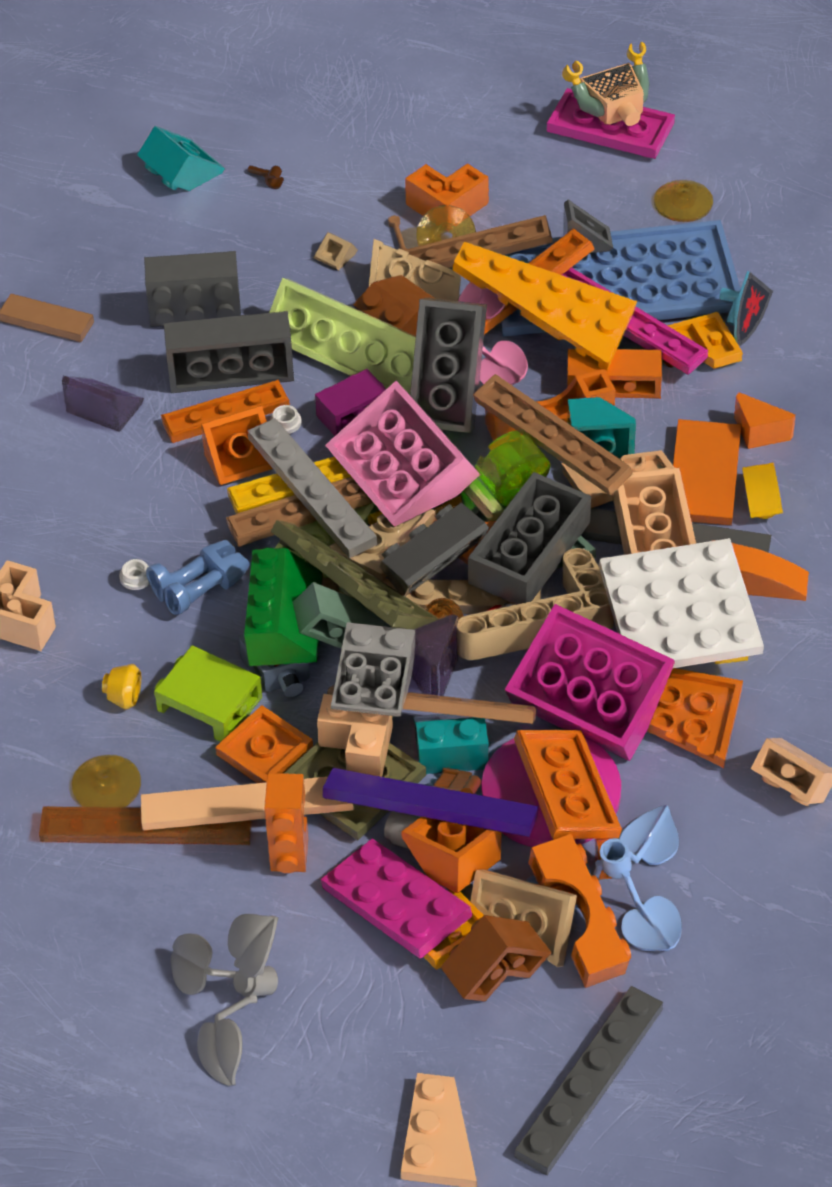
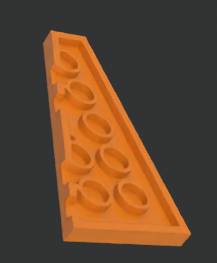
M672 668L647 732L724 768L743 689V680Z

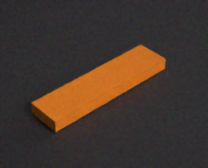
M279 380L163 414L161 419L171 442L176 443L202 435L201 424L259 406H262L264 414L268 415L273 413L277 407L290 405Z

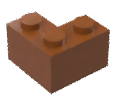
M484 915L472 925L471 931L464 940L450 951L448 959L440 968L463 999L487 1001L507 976L530 978L552 952L528 921Z

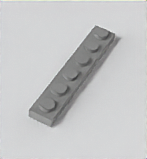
M276 418L248 430L249 441L349 559L377 545L375 533Z

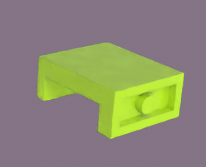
M192 645L184 656L181 655L177 658L173 669L166 678L160 679L154 690L157 711L164 714L169 707H173L213 726L214 739L221 742L248 717L262 699L261 677Z

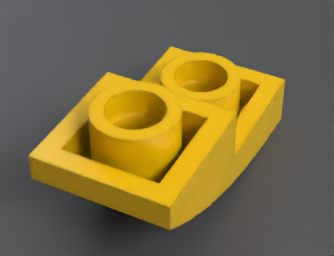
M774 463L742 467L750 517L768 519L776 514H782L783 509Z

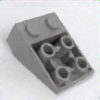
M347 622L331 709L401 717L411 682L415 659V630Z

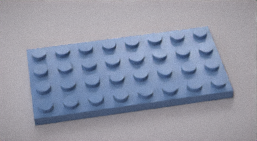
M721 220L610 231L613 243L612 250L589 253L572 266L573 269L611 292L637 301L636 307L657 320L702 316L714 312L719 314L729 313L733 303L720 299L721 289L727 288L741 291ZM553 237V243L505 254V256L529 263L562 237ZM519 309L500 322L503 337L545 332L521 316V310Z

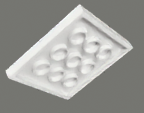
M730 538L601 558L599 560V569L617 633L674 659L673 668L763 654L764 644Z

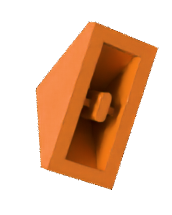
M738 392L735 400L734 419L737 424H741V435L748 449L790 441L793 438L796 414Z

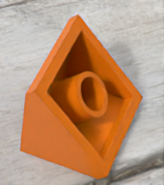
M262 406L201 424L204 455L219 485L273 469L248 439V430L267 422Z

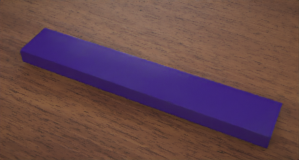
M332 768L323 786L322 798L526 837H530L538 817V806L337 768Z

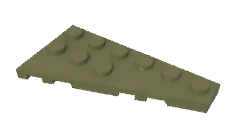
M276 520L271 532L280 538L279 543L299 553L304 557V560L314 565L337 583L339 591L360 601L365 608L375 613L391 627L412 629L418 634H423L424 631L438 632L443 622L441 619L295 524Z

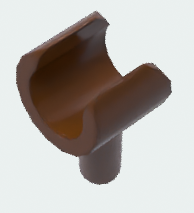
M252 165L248 167V172L263 176L266 185L271 189H279L284 181V178L280 177L282 170L279 166H273L270 170Z

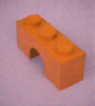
M267 774L264 810L271 871L282 873L306 872L309 835L307 817H304V774Z

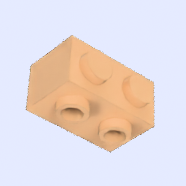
M766 738L751 767L753 771L762 775L761 779L765 783L775 788L781 787L791 793L790 797L805 806L823 803L832 787L831 767L782 738Z

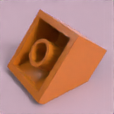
M420 817L401 831L402 839L426 876L437 884L456 893H459L474 881L476 870H488L501 860L502 832L426 817Z

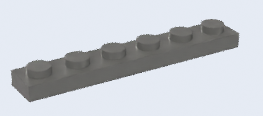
M630 986L516 1147V1159L548 1176L662 1012V1001Z

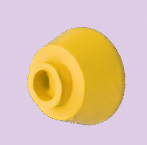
M135 664L114 667L110 673H105L102 681V693L107 694V700L124 710L134 707L138 701L141 689V670Z

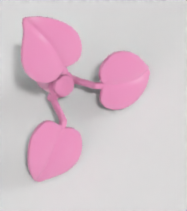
M469 282L458 299L461 302L487 304L486 319L497 316L505 306V304L498 300L497 294L488 288L480 289L471 282ZM499 341L494 345L491 352L483 346L482 354L486 358L481 360L480 381L482 384H485L494 374L511 385L520 382L525 377L528 362L524 352L517 344L510 341Z

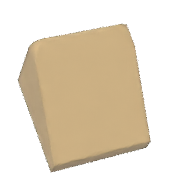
M327 232L313 258L339 271L356 254L358 249L352 243Z

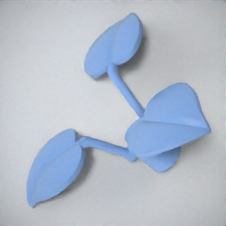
M667 805L653 809L635 819L623 830L620 839L613 838L605 841L600 848L601 860L595 862L596 868L592 874L599 878L601 871L604 870L609 877L623 878L637 908L628 911L623 917L622 933L625 940L631 946L644 951H669L677 945L682 932L681 918L675 905L662 896L651 897L642 904L630 877L631 861L638 863L642 859L649 865H659L670 860L676 854L679 847V836ZM586 864L588 871L591 875L590 867L588 864ZM534 875L527 878L528 882L538 884Z

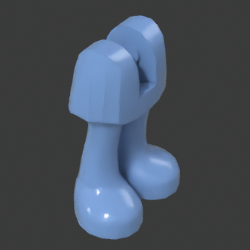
M223 540L203 548L200 551V556L177 571L169 572L166 567L157 563L147 567L146 574L156 597L161 602H166V606L172 614L179 615L188 610L190 604L211 588L220 585L226 590L233 586L247 572L250 562L242 554L235 553V547L228 540ZM204 573H207L206 575H204V576L201 577L200 579H198V580H196V581H194V582L188 584L189 582H191V581L194 580L195 578L199 577L200 575H202V574H204Z

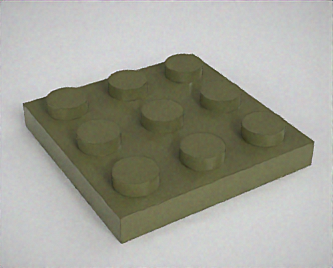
M317 742L284 774H304V779L328 777L332 768L346 770V750L320 747ZM389 743L382 777L418 784L426 776V767ZM353 804L354 810L320 813V815L358 841L389 810Z

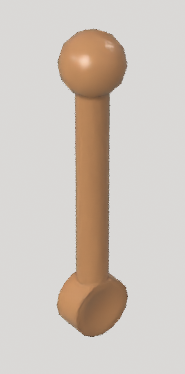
M396 215L390 216L388 219L389 226L394 228L399 248L406 250L407 248L399 228L400 217Z

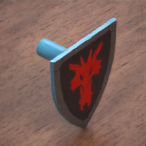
M749 271L746 273L740 292L722 288L719 295L721 300L733 303L726 323L734 326V339L739 347L757 329L773 293V290Z

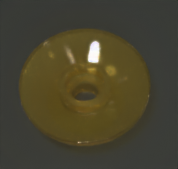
M675 180L662 185L656 191L654 205L657 211L667 219L678 222H691L705 217L711 211L713 197L711 192L698 182Z
M451 205L435 207L429 210L418 224L416 233L418 246L442 241L441 236L446 232L451 233L452 238L476 232L475 225L471 217L458 207Z
M101 755L87 760L76 770L72 779V791L75 799L80 805L94 812L108 813L120 810L132 803L141 789V776L138 768L130 760L117 755Z

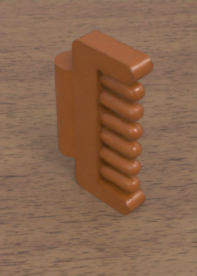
M443 768L441 776L433 787L475 794L481 785V780L478 776L472 775L471 772Z

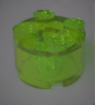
M519 431L508 432L494 440L488 446L491 452L485 459L480 455L475 465V469L481 474L479 478L505 507L510 504L533 472L547 477L551 467L549 459L525 432L524 435H521Z

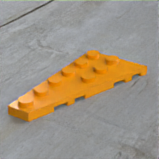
M467 242L463 243L453 263V271L480 289L488 288L498 295L500 302L506 306L509 303L521 310V316L557 340L565 339L576 347L575 351L583 357L589 355L599 362L598 367L605 369L607 372L635 311L637 301Z

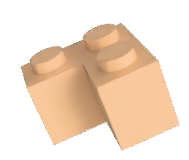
M8 560L0 570V639L42 651L56 628L52 602L39 598L41 592L37 569Z
M323 694L317 719L319 746L346 750V770L382 777L393 729L392 716L331 709L333 695Z

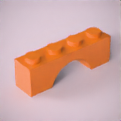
M601 369L576 375L571 384L562 393L551 399L536 402L567 423L568 399L600 397L615 406V388L606 370ZM485 409V424L495 445L527 438Z
M572 834L532 847L528 862L538 885L577 895L575 905L583 914L586 931L574 943L571 958L584 987L587 988L625 974L629 959H631V951L627 941L624 938L620 939L615 929L617 923L612 909L609 906L605 907L600 897L602 889L598 878L595 875L591 876L586 866L588 860L581 844L577 845Z

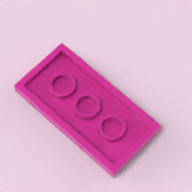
M567 88L547 122V132L656 159L675 123V114L643 107L640 120L635 125L627 126L623 120L608 125L604 124L598 117L582 111L572 89Z
M373 838L321 879L322 887L325 891L420 959L472 917L471 906Z

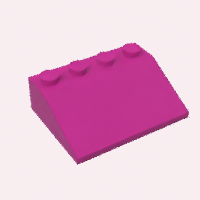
M554 604L507 684L505 692L511 704L535 706L537 708V717L564 730H581L584 737L594 741L603 749L630 761L647 732L675 661L668 656Z

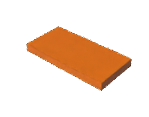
M678 419L673 466L680 468L691 522L732 526L741 424Z
M517 730L514 741L552 839L572 834L574 839L619 838L622 828L582 731Z

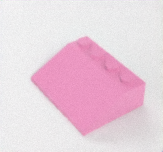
M397 381L389 386L325 445L394 527L457 497L481 475Z

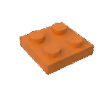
M261 705L223 739L215 749L218 757L256 783L267 782L268 773L284 774L313 747V739Z

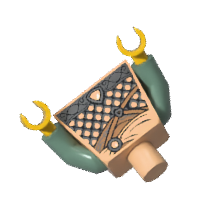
M643 42L639 44V54L632 50V44H630L627 50V57L630 61L634 62V66L627 63L579 78L583 71V66L579 61L576 60L572 64V69L575 73L571 72L568 65L564 67L562 76L566 81L572 82L573 87L571 89L582 111L598 117L604 124L608 125L622 120L627 126H633L639 122L640 114L643 112V103L648 98L650 85L646 64L642 63V58L646 52V46Z

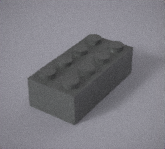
M422 298L419 300L410 396L441 430L470 433L475 429L477 403L473 394L479 389L487 304L434 298Z
M288 311L163 323L171 393L261 385L279 380L280 383L294 381Z
M533 472L468 557V584L516 605L533 601L563 560L564 553L572 548L589 525L591 496Z

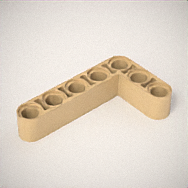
M581 548L570 549L564 553L563 586L567 594L461 617L456 623L457 654L466 660H478L529 649L554 604L601 626L612 629L614 618L599 566L592 554Z

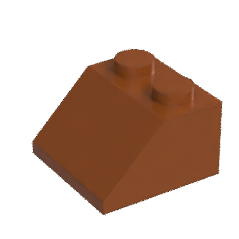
M399 275L373 282L353 306L363 313L416 336L419 300L434 297L404 276Z

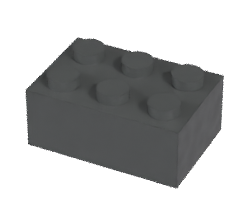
M236 251L144 257L150 327L164 326L163 323L241 316Z

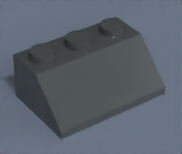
M460 503L455 508L451 505L446 506L435 515L437 521L429 527H426L425 524L420 525L408 535L411 540L401 547L396 543L382 553L384 559L379 567L399 593L406 597L484 538L489 527L464 504Z

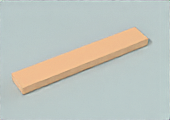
M328 777L304 779V815L354 810L352 803L322 798L323 786ZM267 782L141 794L143 830L265 819L264 807Z

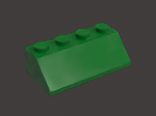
M287 548L252 550L244 632L249 666L317 662L319 640L299 633L292 602L313 582L323 585V573Z

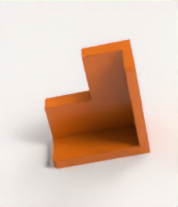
M468 163L448 177L425 164L405 178L406 205L446 232H449L488 204L489 177Z

